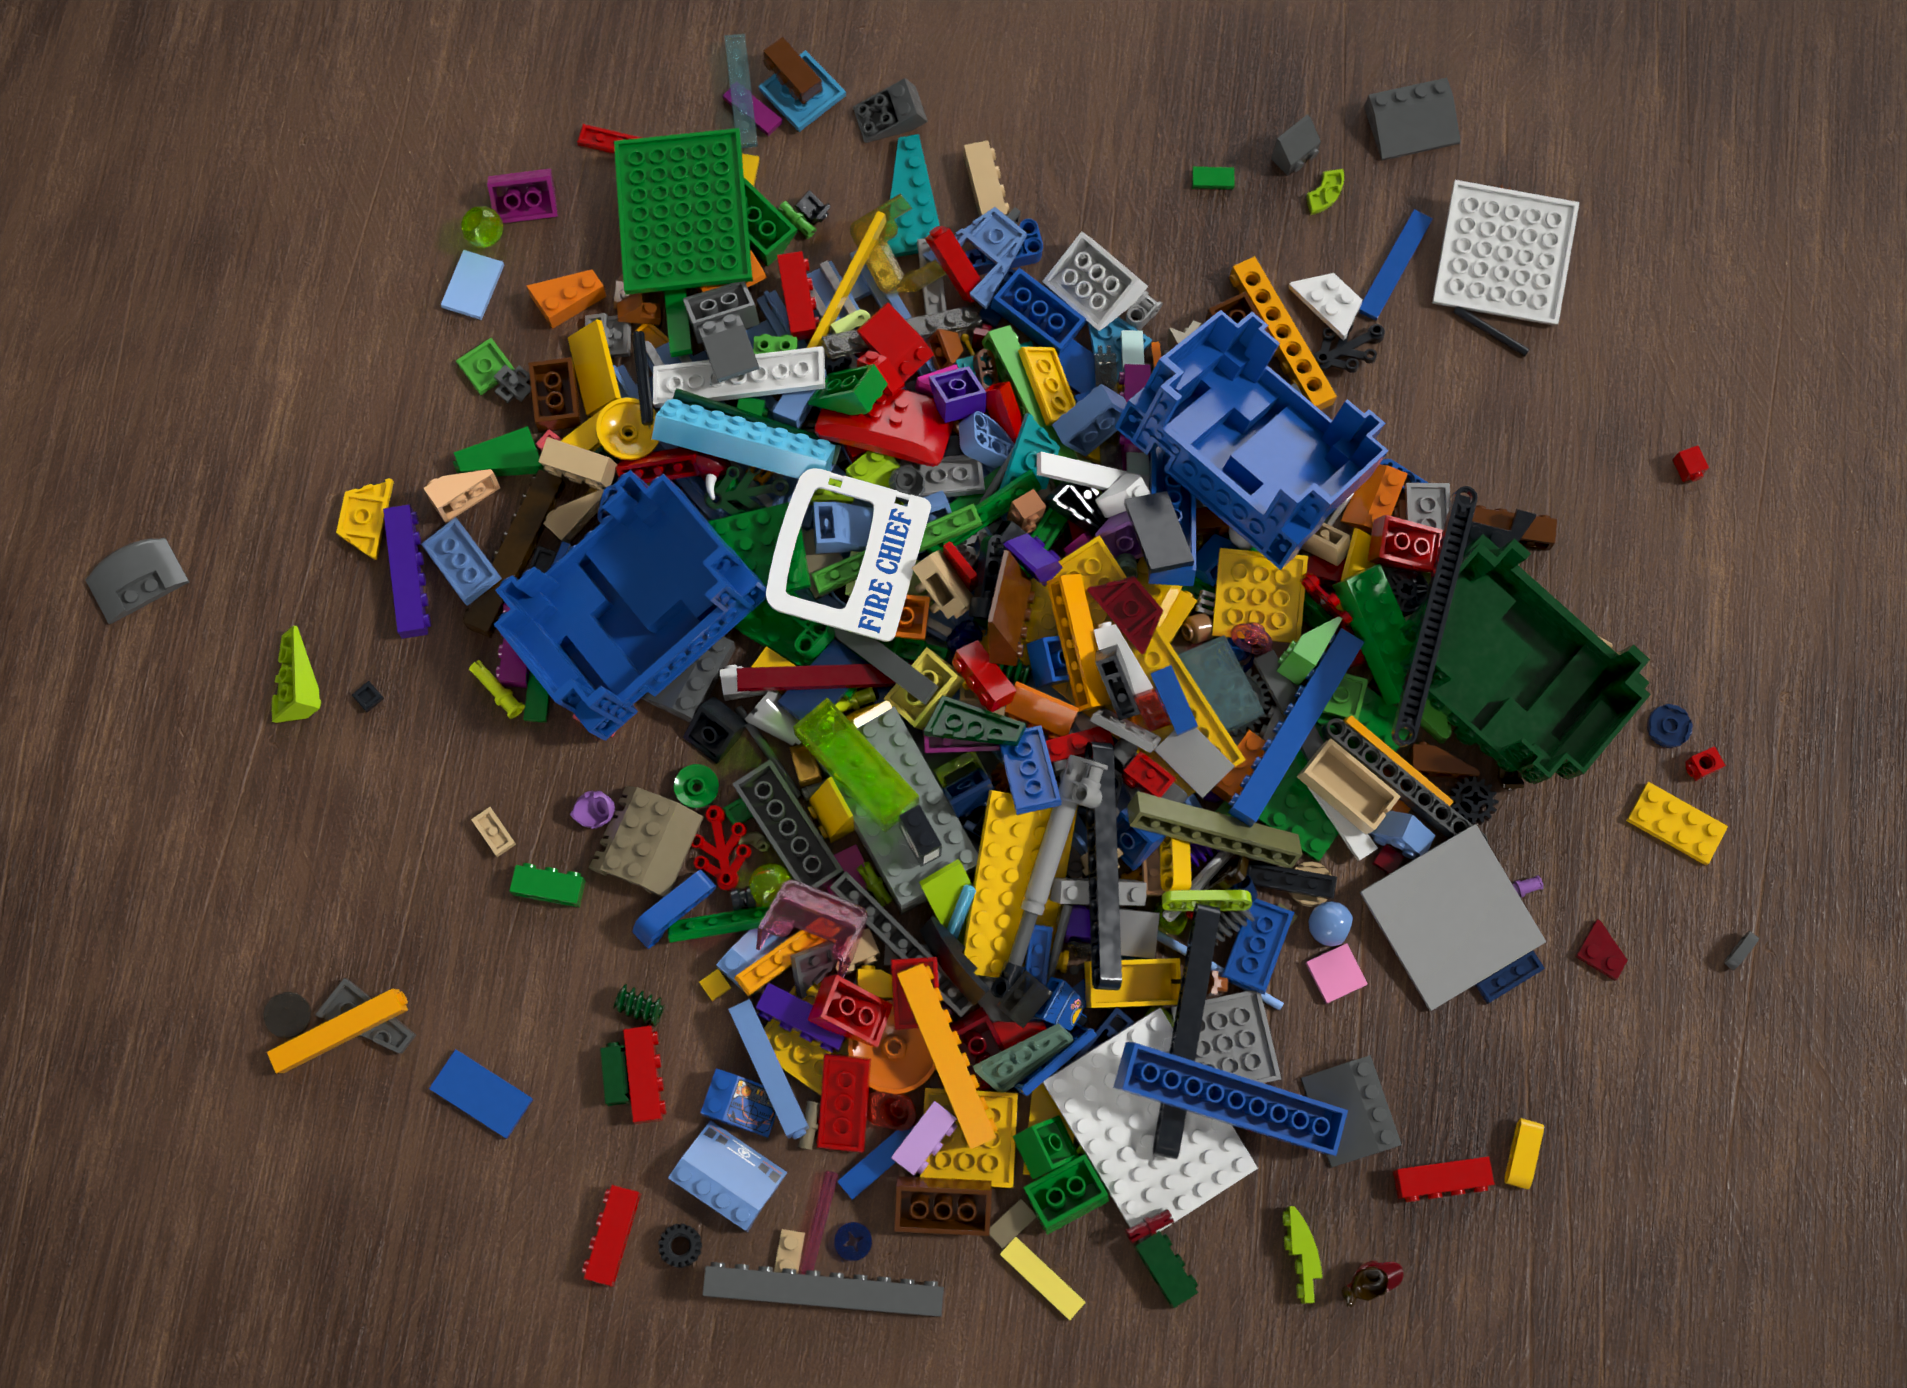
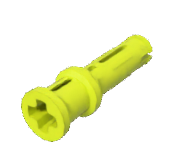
M480 660L470 666L469 670L495 697V703L503 707L510 719L517 717L524 710L525 705L522 702L519 703L513 696V692L508 688L505 689Z
M872 687L857 691L850 701L841 698L823 719L850 709L858 710L860 706L871 702L874 703L877 700Z

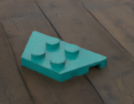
M1025 413L1000 489L1030 469L1034 472L1042 489L1047 488L1050 478L1037 475V453L1045 452L1058 455L1060 446L1049 437L1046 430L1040 427L1029 413Z

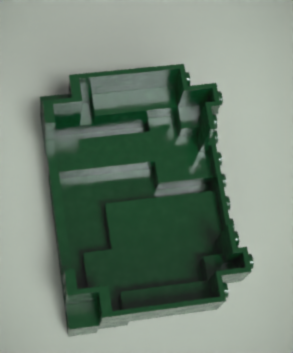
M1482 534L1465 548L1427 699L1435 710L1442 711L1447 716V720L1452 725L1457 726L1453 732L1457 734L1456 737L1460 742L1469 746L1477 743L1481 746V751L1487 756H1492L1502 770L1509 772L1518 770L1522 773V778L1528 783L1535 785L1548 780L1555 772L1561 778L1567 780L1583 775L1651 695L1645 689L1650 682L1640 674V671L1650 659L1634 644L1616 653L1519 566L1531 553L1515 538L1499 549ZM1424 602L1399 629L1403 632L1404 638L1411 643L1416 640L1415 635L1418 631L1422 608L1425 605ZM1411 651L1399 663L1406 674Z

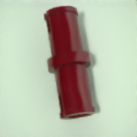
M1165 1209L1150 1218L1147 1216L1143 1218L1142 1222L1125 1229L1126 1234H1129L1127 1235L1129 1241L1134 1243L1149 1234L1152 1236L1156 1234L1157 1230L1174 1223L1173 1218H1170L1172 1217L1170 1211Z

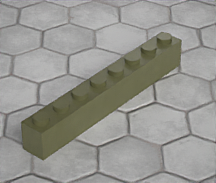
M1138 791L1127 805L1129 825L1131 827L1291 869L1302 856L1299 835L1257 823L1249 827L1235 817Z

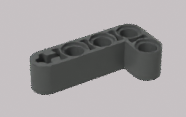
M1120 738L1113 746L1114 769L1122 775L1125 768L1138 754V748L1131 742ZM1173 783L1162 798L1184 803L1188 795L1182 788Z

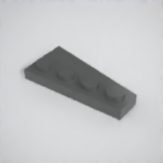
M344 978L315 1015L331 1020L372 998L349 979ZM394 1017L360 1036H364L375 1043L402 1054L416 1037V1034Z

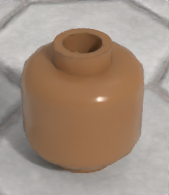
M1206 613L1195 614L1185 619L1182 625V634L1187 641L1198 644L1213 637V619Z

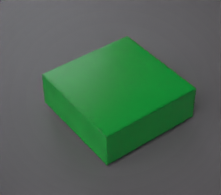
M741 798L722 808L732 825L737 822L743 824L753 818Z

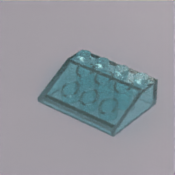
M1225 635L1178 655L1228 733L1265 714Z

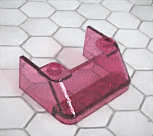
M788 880L782 884L758 927L756 949L761 950L769 934L785 937L790 934L793 927H796L835 943L832 954L837 961H840L837 975L844 978L856 954L867 922V911L862 906L799 881Z

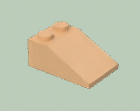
M491 469L442 476L431 480L424 487L429 500L445 523L500 489L499 483Z

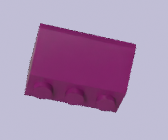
M551 168L488 176L487 186L495 224L558 216Z

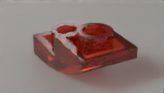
M1156 687L1134 695L1139 711L1150 732L1171 725Z

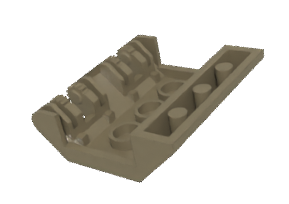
M625 786L622 792V796L625 798H620L618 801L625 808L623 811H614L613 816L616 818H611L603 834L608 839L602 838L600 844L606 847L605 852L596 851L594 857L598 859H592L588 868L602 875L610 874L641 886L647 892L664 898L672 890L704 817L676 801L638 787Z

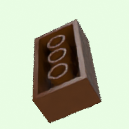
M897 1176L895 1232L989 1236L991 1181Z

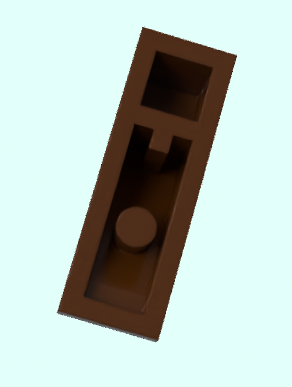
M1416 742L1409 749V764L1424 777L1464 779L1467 777L1471 780L1473 776L1477 778L1480 775L1478 769L1437 746L1429 745L1428 742Z

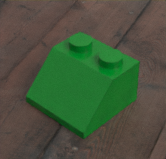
M1060 1115L1035 1124L1013 1136L1032 1179L1054 1171L1079 1157Z

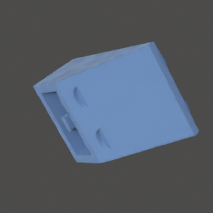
M814 502L812 519L815 554L865 551L874 509L841 502Z

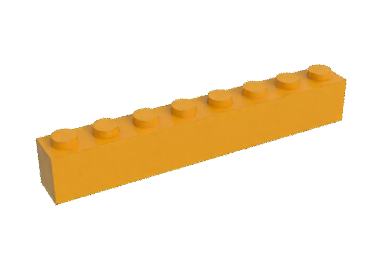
M920 963L897 973L969 1148L972 1149L995 1139L994 1132L998 1131L993 1118L988 1119L985 1110L989 1108L984 1096H978L976 1088L979 1087L978 1081L974 1074L970 1075L967 1066H970V1062L965 1052L960 1053L958 1045L961 1044L957 1031L952 1032L948 1023H951L952 1019L948 1010H943L940 1005V1001L943 998L939 988H933L930 980L934 979L930 967H925L923 963Z

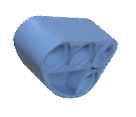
M980 411L971 414L959 423L960 448L966 456L994 469L1003 465L1015 444L999 424Z

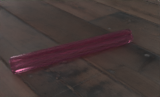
M825 1172L799 1274L806 1275V1270L814 1271L838 1179L836 1172Z

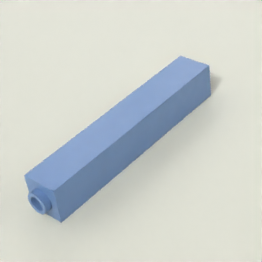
M746 1000L730 1008V1014L788 1139L791 1137L798 1139L806 1134L805 1130L809 1129L808 1123L751 1000Z

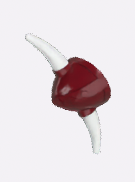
M697 451L696 462L700 473L698 476L702 477L703 481L706 482L708 495L711 500H714L715 482L726 475V470L731 466V463L727 459Z

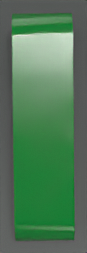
M793 591L787 592V594L790 596L800 598ZM789 615L804 628V631L795 640V649L805 659H815L835 637L834 628L809 620L804 621L802 618ZM826 627V630L819 634L820 629ZM811 644L810 648L804 651L805 646Z

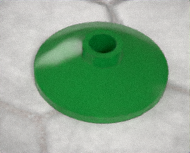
M701 764L686 766L677 774L674 781V792L677 799L683 805L690 808H702L709 805L716 798L719 790L718 778L714 771ZM700 785L701 790L696 792L693 790V787Z

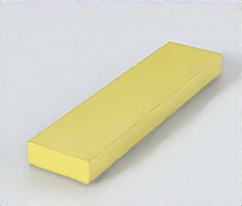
M1017 1237L1000 1253L1017 1272L1068 1320H1071L1086 1303Z

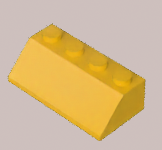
M1354 528L1341 581L1366 568L1377 565L1367 562L1371 535L1360 529ZM1341 604L1336 606L1340 612L1344 611Z

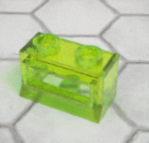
M975 751L966 752L933 770L942 788L948 786L944 776L972 761L977 769L981 767L986 773Z

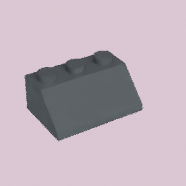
M745 281L731 283L683 298L698 344L702 343L697 326L707 321L723 318L729 314L739 313L745 329L759 325L756 307Z

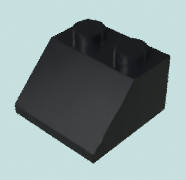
M713 696L700 705L683 738L718 764L739 740L748 722Z

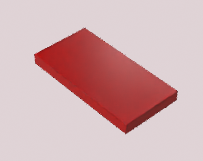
M824 1054L817 1148L864 1152L871 1058Z

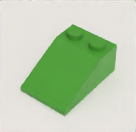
M1338 616L1303 634L1297 642L1293 640L1286 651L1284 650L1277 662L1280 663L1277 672L1299 686L1316 666L1343 618Z

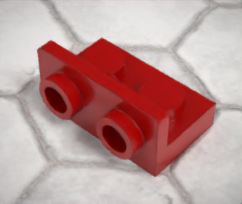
M1142 751L1135 756L1121 776L1123 782L1128 787L1136 788L1142 793L1161 798L1176 780L1175 777Z

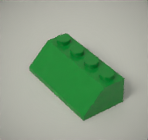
M744 177L750 250L768 267L777 259V255L784 253L795 236L797 228Z

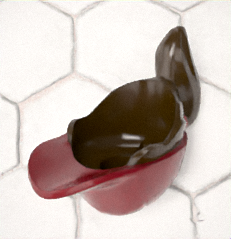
M1375 1260L1361 1265L1356 1270L1352 1282L1342 1288V1296L1347 1302V1307L1355 1306L1356 1299L1370 1301L1378 1296L1385 1295L1388 1291L1399 1286L1404 1276L1403 1268L1396 1262L1379 1263Z

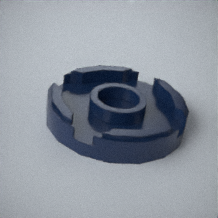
M1666 704L1660 706L1650 714L1647 720L1649 736L1662 747H1679L1692 734L1693 724L1688 717V713L1677 705Z

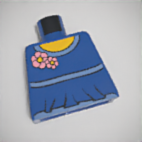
M1050 977L1031 1016L1052 1025L1059 1023L1069 1031L1073 1029L1074 1025L1081 1028L1087 1022V1016L1081 1013L1085 1007V1001L1066 981Z

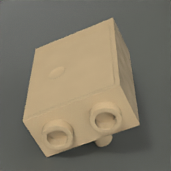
M941 549L930 554L912 567L921 583L915 586L916 591L921 594L927 589L928 593L924 596L930 597V602L933 599L935 603L929 606L932 613L935 614L941 609L947 619L953 615L957 619L969 610L973 595Z

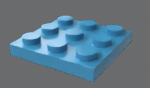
M806 50L800 56L822 80V91L802 104L798 99H794L791 96L789 88L778 81L776 74L759 85V91L799 132L846 96V91Z

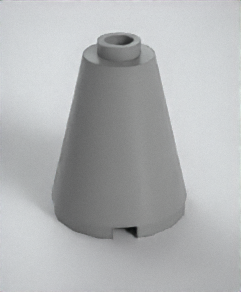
M778 690L768 691L744 720L792 746L795 742L799 745L807 736L804 733L807 728L801 721L778 705V700L782 697Z

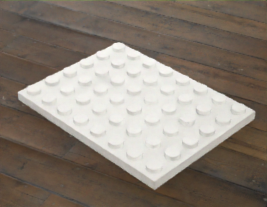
M1161 1008L1146 1015L1049 1076L1043 1082L1129 1227L1142 1222L1143 1218L1147 1216L1150 1218L1165 1209L1170 1211L1172 1215L1170 1218H1173L1174 1222H1176L1258 1169L1232 1125L1188 1111L1186 1112L1178 1159L1153 1155V1143L1160 1103L1115 1089L1113 1086L1125 1042H1134L1169 1053L1173 1028ZM1169 1224V1225H1167V1226H1165V1227H1163V1228L1157 1230L1156 1232L1162 1231L1163 1229L1167 1228V1227L1170 1226L1171 1224ZM1149 1234L1139 1239L1138 1242L1141 1243L1145 1239L1149 1238L1151 1235Z

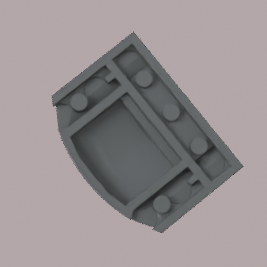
M166 538L144 539L125 545L99 562L86 578V582L109 625L189 583Z

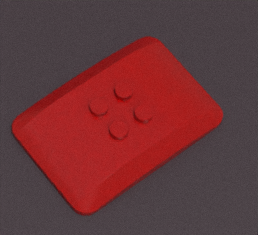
M902 388L893 397L883 393L873 404L872 410L864 415H848L822 408L815 425V434L825 440L934 467L942 462L954 421L944 422L937 411L934 397Z

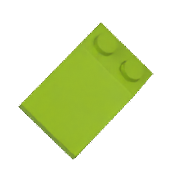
M867 451L846 469V476L890 488L889 479L891 473L901 466L894 457ZM895 499L896 504L904 505L900 500Z

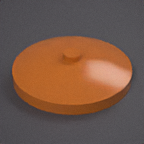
M893 1000L887 1001L893 1005ZM894 1006L877 1048L849 1038V1056L871 1058L869 1087L876 1091L887 1094H902L912 1091L924 1084L936 1069L919 1028L895 1030Z

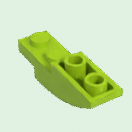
M1295 1206L1286 1207V1212H1283V1225L1287 1226L1288 1236H1284L1285 1250H1289V1255H1298V1260H1295V1271L1300 1276V1284H1297L1296 1287L1297 1298H1301V1304L1315 1303L1313 1279L1322 1278L1318 1250L1302 1215Z

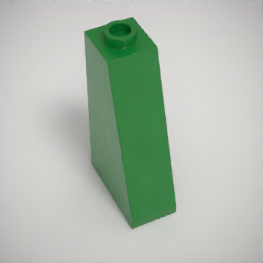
M528 426L454 452L456 460L452 461L457 473L491 469L495 477L537 474L539 469L545 471L543 465L539 463L540 457Z

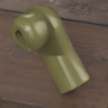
M758 831L746 833L739 840V845L752 844L761 852L767 851L770 846L768 839Z

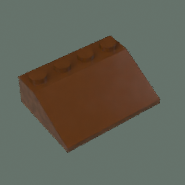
M1004 550L988 618L990 663L1017 666L1018 657L1022 658L1024 644L1021 643L1022 639L1026 640L1028 626L1025 625L1026 622L1031 620L1032 609L1029 606L1034 604L1035 591H1032V581L1009 550Z

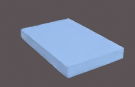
M463 250L442 300L441 307L482 320L503 270L504 263Z

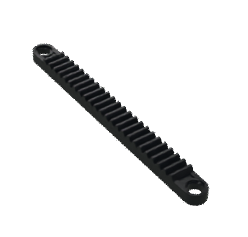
M1470 486L1460 487L1454 492L1449 512L1446 515L1447 519L1444 523L1442 538L1439 542L1440 546L1437 550L1438 554L1435 558L1434 570L1431 574L1429 589L1426 593L1427 597L1424 600L1425 605L1422 608L1418 631L1415 635L1416 640L1413 643L1414 647L1411 651L1409 666L1406 670L1407 674L1404 678L1403 690L1400 694V701L1397 705L1398 709L1395 713L1392 739L1398 746L1405 747L1412 744L1418 735L1477 504V493ZM1460 493H1467L1470 496L1469 504H1464L1460 501ZM1401 728L1409 731V740L1404 741L1399 737V730Z

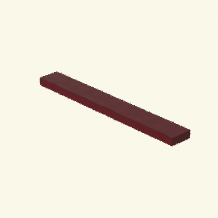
M872 664L737 668V692L894 687L896 682Z

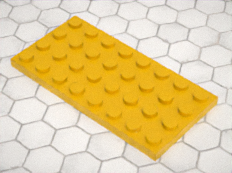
M989 790L973 883L976 893L968 913L963 943L965 949L962 953L978 968L974 972L976 975L998 978L1000 977L1004 962L1009 959L1024 912L1021 909V905L1025 899L1024 895L1052 808L1016 815L1011 793ZM1077 809L1055 878H1066ZM1050 890L1047 902L1044 905L1043 915H1038L1036 924L1053 927L1051 953L1057 932L1061 904L1050 900ZM1025 955V958H1024V961H1023V964H1022V966H1024V969H1025L1026 955ZM1024 970L1020 981H1023Z

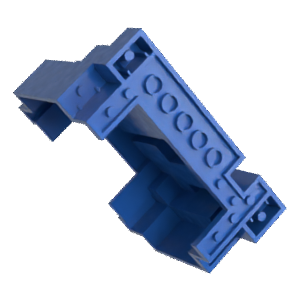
M1220 310L1158 360L1145 387L1128 400L1115 428L1146 455L1160 446L1171 456L1164 470L1281 570L1297 555L1303 544L1320 529L1326 518L1372 476L1389 451L1376 440V437L1386 423L1371 410L1363 413L1348 399L1344 402L1335 418L1331 420L1267 366L1280 345L1275 338L1266 332L1268 324L1253 312L1248 314L1239 323H1236Z
M631 470L622 474L614 484L618 492L611 495L602 506L611 515L606 516L598 527L589 531L577 545L572 546L563 558L555 561L546 573L533 567L525 571L520 579L513 575L504 579L496 589V592L510 610L500 615L498 621L494 623L495 627L555 703L573 712L588 732L604 741L638 712L633 705L647 692L657 696L766 599L767 587L747 567L736 552L724 542L680 488L664 474L656 477L650 486Z

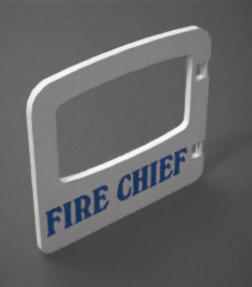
M813 468L805 471L798 480L777 540L766 589L768 604L772 609L781 613L884 642L893 640L912 578V567L915 566L930 514V502L925 498L908 495L848 476H841L823 469ZM829 479L842 481L841 488L829 485ZM819 488L872 503L874 506L872 525L864 558L846 607L843 609L818 604L790 596L786 593L788 572L800 527L815 490ZM896 497L909 500L907 507L896 504Z

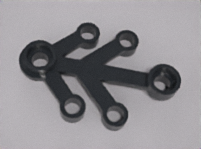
M1353 322L1346 339L1342 340L1339 337L1337 348L1329 352L1331 341L1335 339L1336 333L1330 327H1327L1323 330L1321 351H1317L1313 356L1322 371L1335 367L1344 369L1349 373H1354L1358 370L1359 366L1357 359L1371 364L1376 361L1377 353L1373 349H1367L1365 352L1354 349L1369 341L1372 343L1383 341L1385 335L1384 328L1379 324H1374L1369 327L1367 333L1347 342L1349 333L1353 330ZM1340 356L1349 357L1350 359H1348L1347 361H1343L1336 358Z

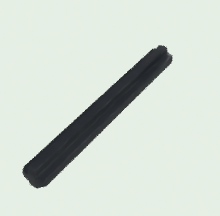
M634 331L632 340L641 423L644 426H651L654 422L645 335L643 331Z

